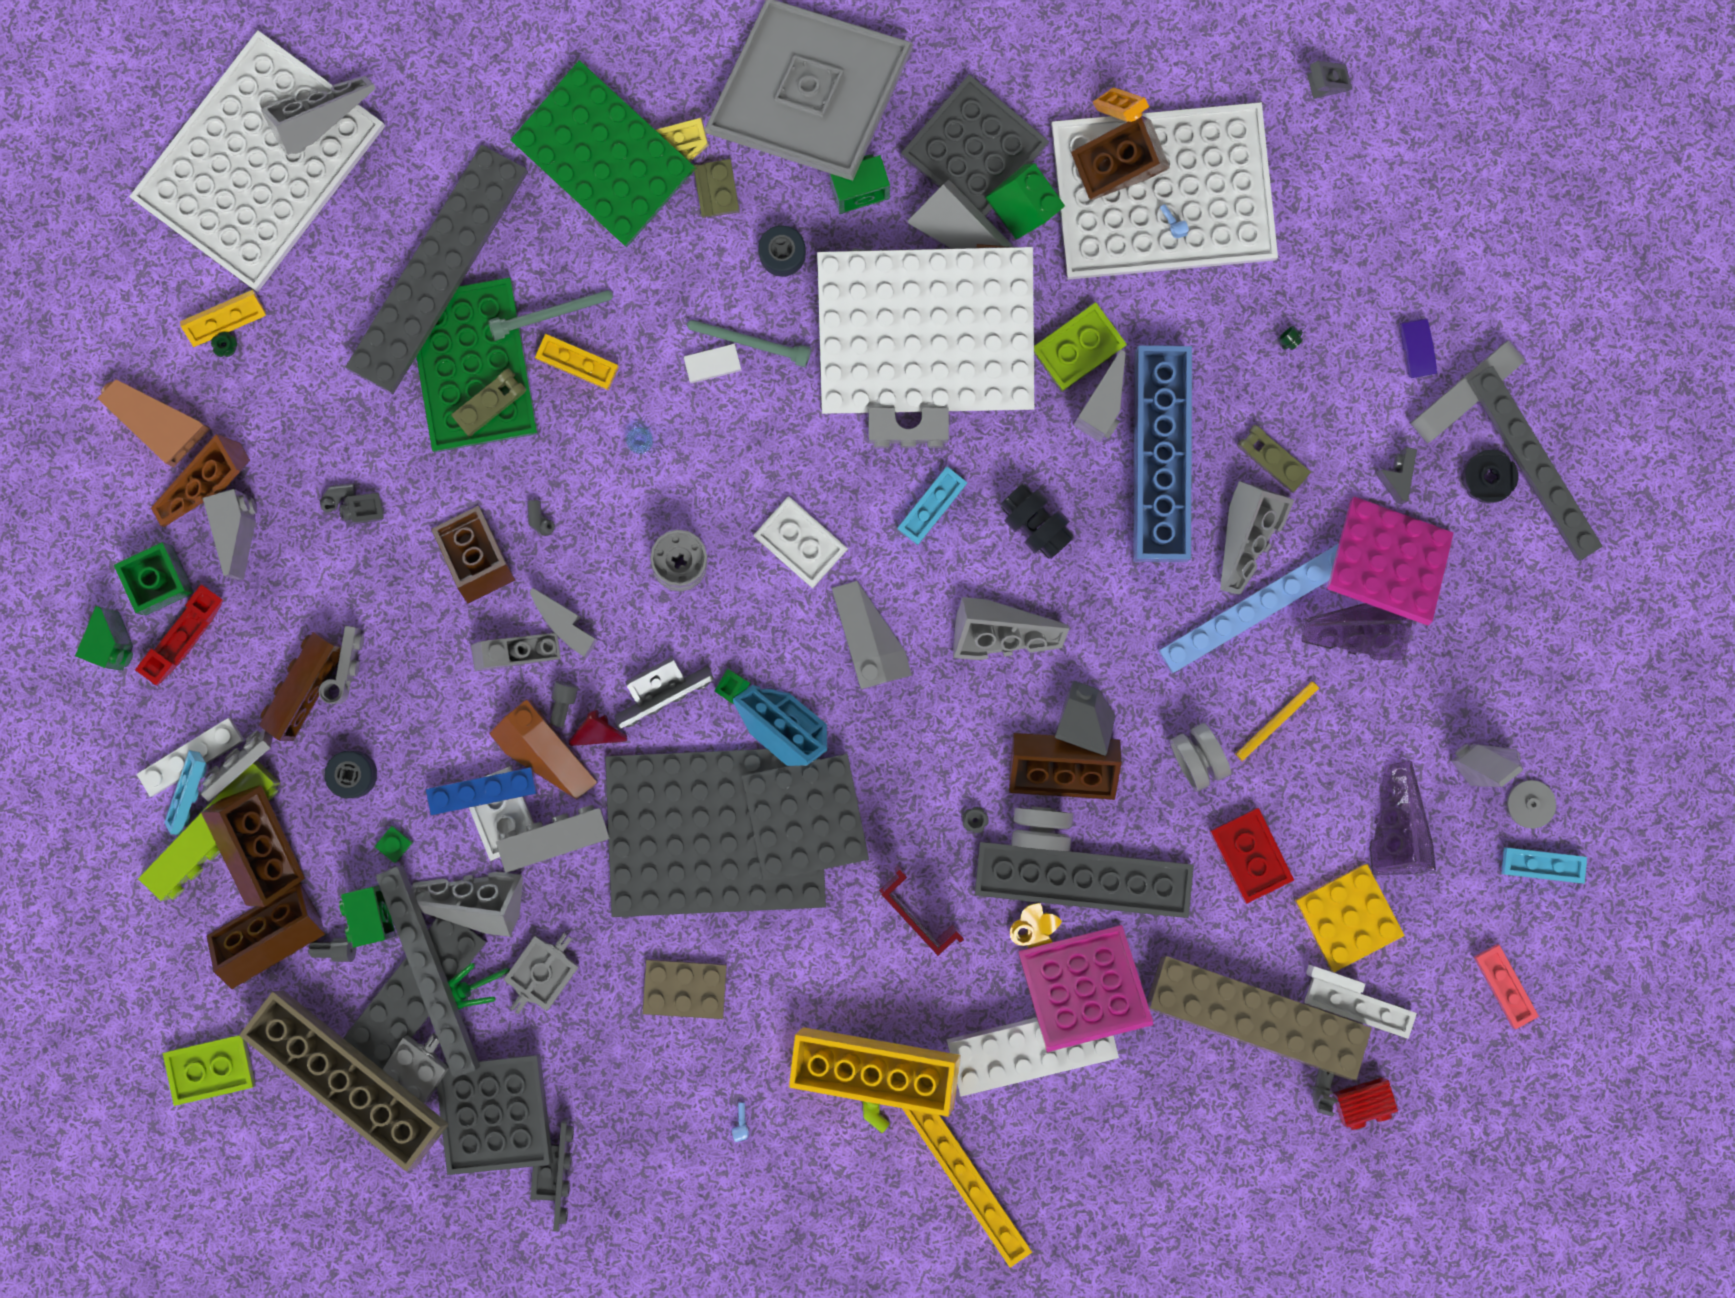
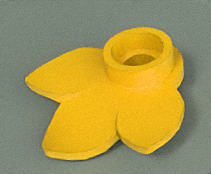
M1034 903L1024 908L1020 919L1011 925L1009 934L1015 944L1027 945L1028 948L1053 943L1049 935L1060 926L1062 920L1052 913H1043L1041 903ZM1021 928L1027 929L1024 935L1018 934V931Z

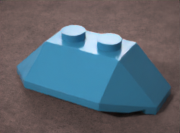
M752 685L733 698V703L750 735L787 766L808 765L827 751V724L790 693L773 689H760V686Z

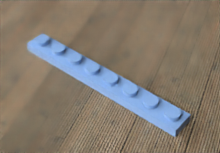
M1339 543L1160 649L1159 653L1171 673L1178 671L1329 581Z

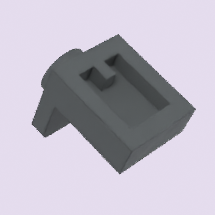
M379 493L348 496L339 507L341 520L346 522L347 528L353 527L355 524L382 521L384 519Z

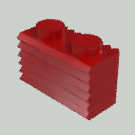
M1384 1077L1332 1093L1333 1097L1338 1101L1335 1104L1341 1123L1345 1127H1350L1351 1130L1365 1127L1367 1125L1366 1121L1376 1119L1377 1122L1389 1120L1392 1118V1113L1398 1112L1390 1082Z

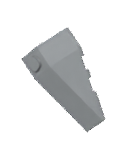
M962 597L955 620L953 658L984 660L988 659V654L1003 652L1005 657L1013 655L1012 651L1024 648H1027L1030 653L1059 649L1063 647L1070 628L1067 624L991 600Z
M1465 744L1455 752L1456 757L1451 760L1470 786L1503 787L1523 771V766L1520 762L1521 758L1519 757L1520 753L1517 749L1479 744L1469 746Z
M491 872L488 873V877L473 878L472 875L463 876V880L448 882L447 879L414 882L412 890L420 911L485 934L510 937L520 916L523 876Z

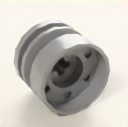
M683 530L666 532L657 539L652 547L650 560L653 573L658 582L665 588L678 592L691 590L704 578L707 569L706 549L701 540L691 532ZM683 557L686 566L681 565L679 569H676L673 560Z

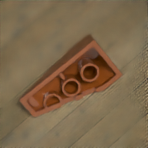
M216 434L151 507L160 526L165 527L202 504L204 497L218 494L230 484L250 461L241 443Z
M526 699L489 733L506 755L526 768L533 767L534 773L576 800L598 783L532 700Z

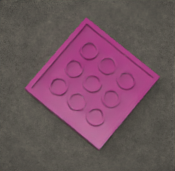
M1353 497L1347 511L1327 589L1429 626L1434 618L1454 532Z
M1122 925L1018 951L1047 1052L1153 1025V1019Z

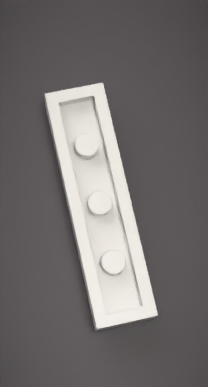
M227 718L142 770L137 776L149 796L154 797L179 781L189 750L200 752L206 764L242 743L244 739L232 719Z
M1312 977L1304 1001L1306 1004L1409 1039L1417 1014Z

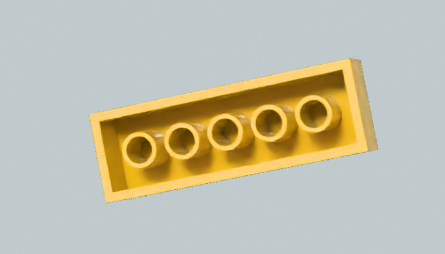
M803 1027L795 1034L789 1088L949 1117L955 1105L961 1055Z

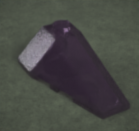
M1363 603L1305 618L1301 640L1303 643L1328 649L1335 647L1347 649L1348 653L1354 655L1357 652L1368 654L1371 659L1405 660L1413 620Z
M1409 760L1385 765L1379 796L1382 802L1379 815L1375 816L1374 823L1377 826L1374 839H1371L1369 847L1372 875H1408L1435 871L1433 841L1413 763Z

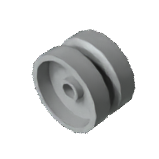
M1201 723L1191 729V740L1184 734L1169 740L1173 754L1183 774L1196 792L1210 786L1209 774L1217 781L1231 775L1227 758L1213 732L1205 723Z
M1032 807V809L1014 808L1013 821L1019 825L1030 826V829H1017L1013 831L1011 845L1035 849L1070 851L1071 837L1068 834L1055 833V828H1071L1073 813L1056 811L1057 809Z

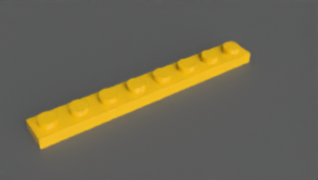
M903 1109L1008 1266L1011 1268L1031 1254L1032 1250L942 1117L936 1114Z

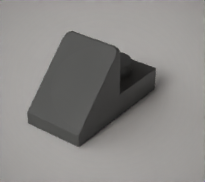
M1316 61L1310 64L1311 73L1307 74L1313 99L1352 90L1346 64Z
M1406 447L1400 451V454H1396L1394 469H1397V472L1379 470L1375 473L1397 504H1404L1409 500L1417 449Z

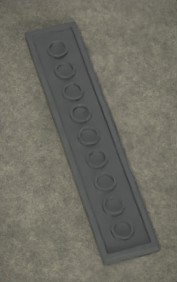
M483 145L479 147L345 366L348 371L392 395L395 393L528 174L525 167Z

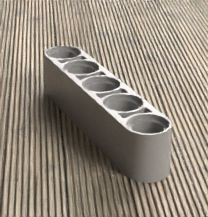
M1509 340L1506 341L1410 424L1428 444L1479 401L1467 382L1488 367L1494 366L1503 381L1523 364L1526 359Z

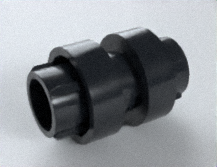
M1022 483L1000 504L1001 509L1008 515L1004 522L1014 532L1022 528L1027 533L1029 538L1024 543L1034 554L1040 550L1048 559H1052L1074 539L1073 533L1066 527L1070 521L1060 510L1052 514L1045 507L1050 499L1040 488L1033 492L1027 484Z

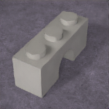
M869 408V444H874V448H889L890 444H900L901 448H916L918 443H927L928 448H942L943 443H948L949 408H922L921 422L913 429H905L899 426L895 418V408Z

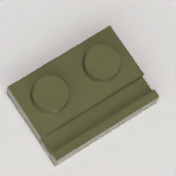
M731 159L694 165L697 168L694 173L702 219L711 216L739 213Z

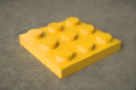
M1363 864L1295 900L1333 973L1405 936L1368 864Z

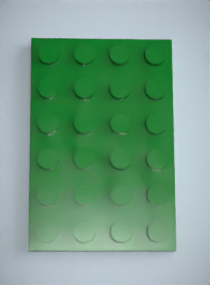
M580 60L510 139L511 142L625 247L632 243L697 169Z
M511 278L459 286L416 356L431 448L434 453L538 434L520 328L510 330L509 334L505 335V338L494 341L488 324V320L497 317L499 319L505 318V321L518 317ZM510 369L515 374L514 379L518 384H523L526 392L469 437L451 414L497 379L503 371ZM505 385L500 391L505 396L509 393L510 389Z

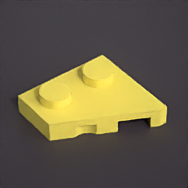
M702 118L656 129L663 138L690 162L709 146Z

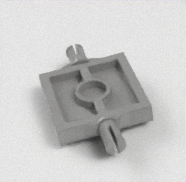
M563 932L555 945L545 942L537 935L534 936L504 978V981L514 987L519 994L510 1007L512 1011L516 1009L515 1013L520 1014L527 1002L536 1003L546 1011L550 1009L580 967L570 960L564 952L568 944L573 940L571 936Z
M434 1033L431 1034L426 1045L417 1043L408 1035L403 1037L383 1068L384 1072L425 1105L449 1069V1066L442 1062L434 1052L439 1044L437 1035Z

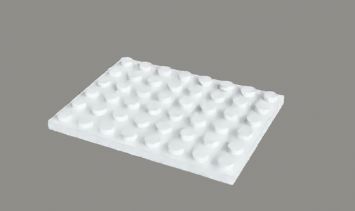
M257 30L129 197L256 292H259L381 133L385 124L363 107L357 105L317 141L307 146L304 151L288 155L279 145L261 109L294 96L295 101L307 98L309 92L313 90H318V92L332 91L333 85Z
M1262 102L1143 113L1142 116L1152 121L1170 168L1148 180L1094 200H1090L1071 151L1126 123V121L1109 116L1052 122L1058 196L1065 205L1060 210L1067 280L1264 262L1278 259ZM1165 204L1176 222L1186 221L1189 229L1187 236L1181 238H1174L1172 236L1169 221L1160 209L1162 205Z
M1033 247L817 252L822 414L869 413V408H895V412H922V408H949V411L1034 410Z

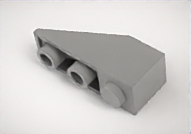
M555 633L487 640L471 645L475 671L561 659L558 637Z

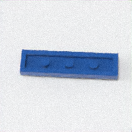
M533 767L426 789L430 815L538 794Z

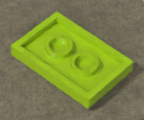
M1095 302L1034 346V355L1060 391L1063 392L1125 348L1127 344Z
M239 1035L162 1053L173 1106L250 1089L256 1086L247 1042Z

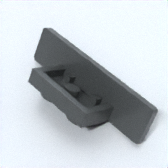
M670 657L625 681L636 704L614 716L618 728L631 727L642 717L648 714H656L662 710L663 706L682 700L689 692L705 688L714 679L710 668L706 666L684 678L674 658Z
M564 1118L561 1122L560 1144H551L553 1163L544 1166H534L532 1172L530 1199L555 1201L553 1232H559L562 1224H567L568 1208H564V1197H568L570 1192V1180H566V1170H570L572 1165V1153H568V1143L573 1142L574 1126H570V1118Z

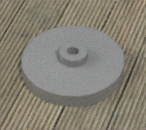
M1534 780L1523 781L1514 786L1507 798V810L1511 819L1516 824L1525 828H1539L1546 825L1553 818L1556 811V799L1552 790L1544 783Z

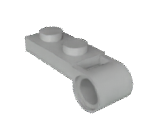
M345 626L336 680H326L319 688V696L325 703L342 704L347 700L353 676L356 677L359 672V661L356 658L358 650H361L364 644V635L361 634L362 629ZM333 685H337L340 691L336 699H332L329 696V689Z

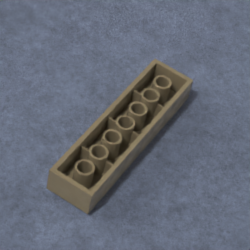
M1168 956L1160 958L1147 998L1148 1007L1151 1011L1348 1080H1357L1372 1029L1363 1024Z
M284 990L272 991L239 1035L406 1172L415 1169L449 1125L448 1122Z

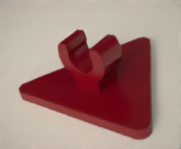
M595 710L588 713L587 719L570 738L569 745L579 746L626 742L627 736L608 725V717L606 715L599 717V711Z

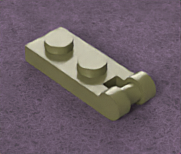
M510 369L503 371L497 379L451 414L469 437L526 392L523 384H518L514 379L515 374ZM506 385L510 391L504 396L500 389Z
M1253 425L1249 430L1250 434L1246 439H1241L1237 447L1290 492L1294 493L1311 471L1266 435L1259 426ZM1257 441L1264 445L1259 452L1253 447Z

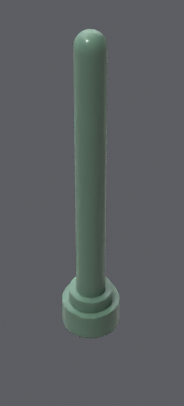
M606 290L506 321L505 318L499 319L497 317L488 320L493 339L496 341L505 338V335L509 334L510 330L610 301L613 298V293L610 290Z
M690 320L687 323L689 330L791 358V361L800 367L806 368L810 358L811 347L800 345V347L795 346L792 348L695 320Z

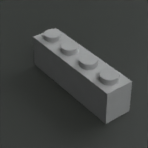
M590 805L578 809L579 815L570 818L567 813L553 817V823L543 826L542 822L526 826L527 832L518 835L516 830L501 834V840L496 841V845L505 873L610 839L600 808L594 809V806Z

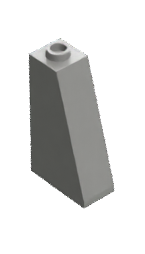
M950 180L945 182L907 221L913 227L951 249L976 248L977 244L1014 247Z

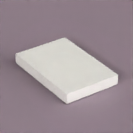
M789 496L753 535L812 589L848 550L847 547Z
M509 766L487 776L511 772L513 769ZM524 797L469 808L490 861L500 857L496 841L501 840V834L516 830L518 835L527 832L526 826L534 824Z

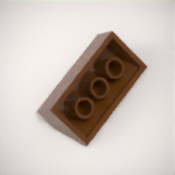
M312 632L311 635L305 637L300 647L303 650L299 657L291 661L287 668L288 676L284 682L281 681L274 690V700L271 705H266L260 715L262 720L259 726L279 741H294L319 698L321 684L330 679L339 663L341 645L320 633Z
M1013 733L1009 793L1115 800L1122 764L1120 739H1110L1107 754L1104 756L1057 739L1055 735Z
M261 785L222 798L201 812L246 906L265 907L305 879Z
M300 882L265 907L256 906L206 935L213 972L229 988L234 989L306 945L316 941L325 935L319 913Z

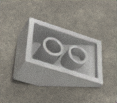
M1120 350L1073 425L1098 442H1101L1104 437L1109 439L1120 423L1116 417L1120 413L1126 353L1123 350Z
M235 489L204 497L203 501L223 576L242 580L245 577L256 523L254 516L257 513L256 503L253 498Z

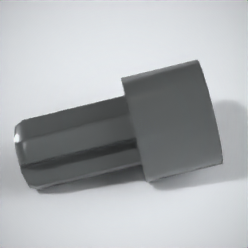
M555 681L551 699L555 700L550 719L551 725L557 727L564 726L569 704L575 703L579 688L577 685L564 681Z
M334 938L332 942L310 943L308 954L312 958H331L333 962H353L356 956V947L353 948L352 942L349 943L347 938Z

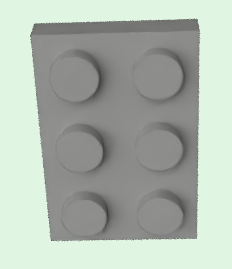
M257 730L254 731L245 740L246 744L240 751L235 748L225 757L226 762L220 768L215 766L204 776L206 779L202 783L204 786L201 795L208 802L271 748L273 736L265 730H262L260 733Z

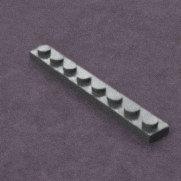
M1494 366L1488 367L1467 382L1576 560L1581 561L1603 547Z
M403 865L376 875L452 1077L456 1078L480 1068L479 1061Z

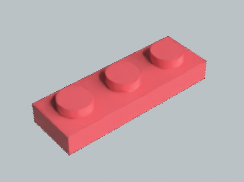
M1496 944L1474 956L1477 965L1513 1029H1518L1539 1017L1500 945Z

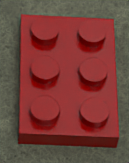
M1255 808L1209 831L1245 904L1295 881L1259 808Z

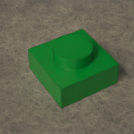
M727 668L714 692L734 704L733 698L745 691L750 682Z
M391 826L374 847L396 864L414 842L395 826Z

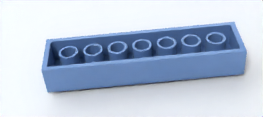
M1138 346L1134 355L1133 562H1188L1191 560L1192 346Z

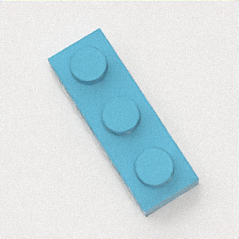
M946 467L897 530L918 546L964 489L967 482L949 467Z
M191 750L188 752L164 822L170 834L180 835L183 827H186L189 823L191 804L197 800L198 784L200 778H204L207 770V764L200 752Z
M1504 847L1501 874L1585 884L1587 857Z

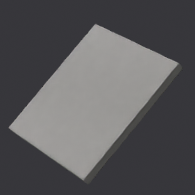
M766 0L709 118L705 131L707 134L853 181L910 56L913 43L780 1Z

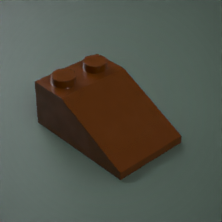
M1144 116L1132 122L1128 121L1071 151L1090 200L1143 182L1170 168L1152 121Z
M479 505L431 529L456 587L467 604L515 581L508 562Z

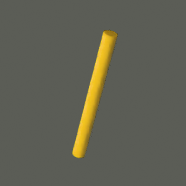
M1311 681L1235 753L1237 758L1243 762L1302 706L1319 687Z

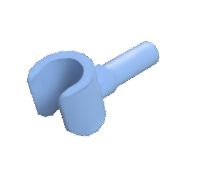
M1165 204L1162 205L1160 209L1169 221L1172 236L1174 238L1187 236L1189 229L1186 221L1176 222Z
M738 1103L739 1126L732 1128L735 1142L746 1140L749 1136L745 1120V1103Z

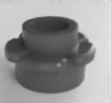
M980 807L967 809L963 814V826L967 831L980 833L988 825V815ZM975 817L978 819L976 823L973 822Z

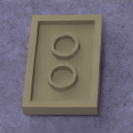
M647 959L642 1014L723 1019L727 964Z

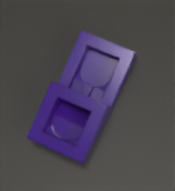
M1424 318L1400 323L1402 347L1406 351L1408 376L1410 378L1437 374L1436 357L1428 319Z

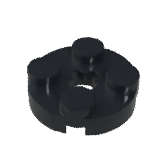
M1484 450L1470 458L1464 467L1462 476L1463 484L1469 497L1487 504L1497 503L1507 498L1514 491L1518 483L1519 475L1515 463L1499 450ZM1488 469L1497 476V479L1492 480V484L1484 479V474H1487Z

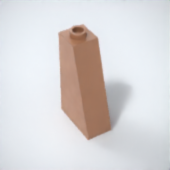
M116 379L113 382L107 383L101 390L102 394L97 398L164 463L175 467L210 430L207 425Z

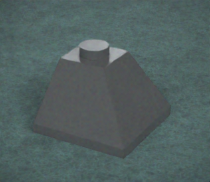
M1073 681L1063 704L1055 738L1106 756L1116 716L1099 689Z

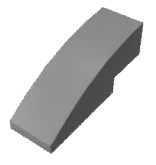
M532 588L530 594L546 623L570 648L583 657L588 658L598 640L576 627L581 617Z

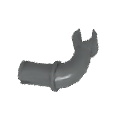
M1318 1069L1315 1085L1311 1086L1313 1090V1105L1317 1109V1113L1333 1117L1335 1114L1333 1106L1335 1103H1338L1336 1098L1329 1097L1333 1093L1330 1090L1334 1074Z

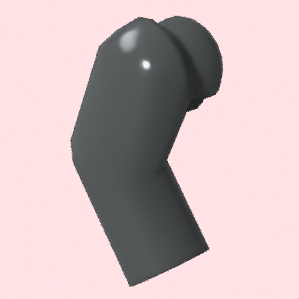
M355 484L330 486L321 497V509L324 512H332L342 498L356 496Z
M527 501L529 526L540 535L548 536L552 534L555 530V524L552 520H548L541 514V501Z

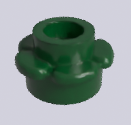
M1295 326L1286 329L1278 338V341L1282 344V349L1289 348L1293 350L1299 346L1303 340L1301 338L1303 331L1297 330Z
M220 332L218 336H214L211 340L213 353L218 357L232 356L237 348L236 338L231 336L229 332ZM223 342L226 343L225 347H222Z

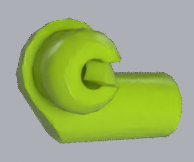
M863 1101V1118L879 1132L883 1133L890 1125V1122L880 1115V1104Z

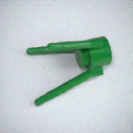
M470 963L452 980L448 981L458 1009L494 1002L496 998L493 996L468 1000V997L471 996L472 990L508 974L510 969H503L468 985L466 982L461 983L459 981L475 967L474 963Z

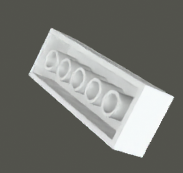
M1037 1017L947 1039L949 1052L961 1055L957 1082L960 1097L1119 1058L1114 1036L1047 1052Z

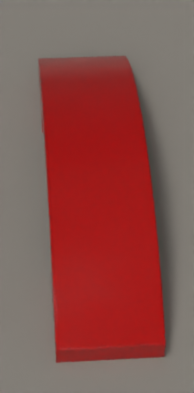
M201 584L185 604L187 608L157 647L154 650L150 649L135 671L158 686L191 651L216 616L224 600Z

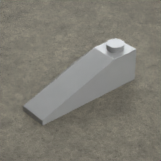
M366 76L335 84L331 88L332 91H310L307 98L295 101L294 96L285 98L262 108L261 112L281 148L288 155L291 153L298 154L304 151L307 146L317 141L374 91V84Z
M1239 481L1229 506L1221 590L1239 595L1242 593L1257 569L1256 559L1263 551L1267 553L1271 545L1268 543L1271 535L1275 530L1280 532L1284 527L1294 499Z
M858 581L832 588L860 689L863 690L912 676L904 648Z

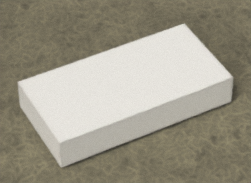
M735 344L684 356L690 383L742 371Z
M1308 965L1306 971L1308 976L1360 994L1364 991L1365 983Z

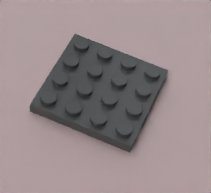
M969 74L901 152V157L938 188L950 180L986 217L993 209L985 197L1023 165L1033 163L1048 146L1049 141Z
M848 754L812 761L808 765L787 766L742 776L764 882L869 860Z
M540 1054L479 1061L480 1068L456 1078L452 1077L451 1071L448 1069L437 1086L440 1117L449 1123L442 1133L447 1175L544 1166L553 1163Z

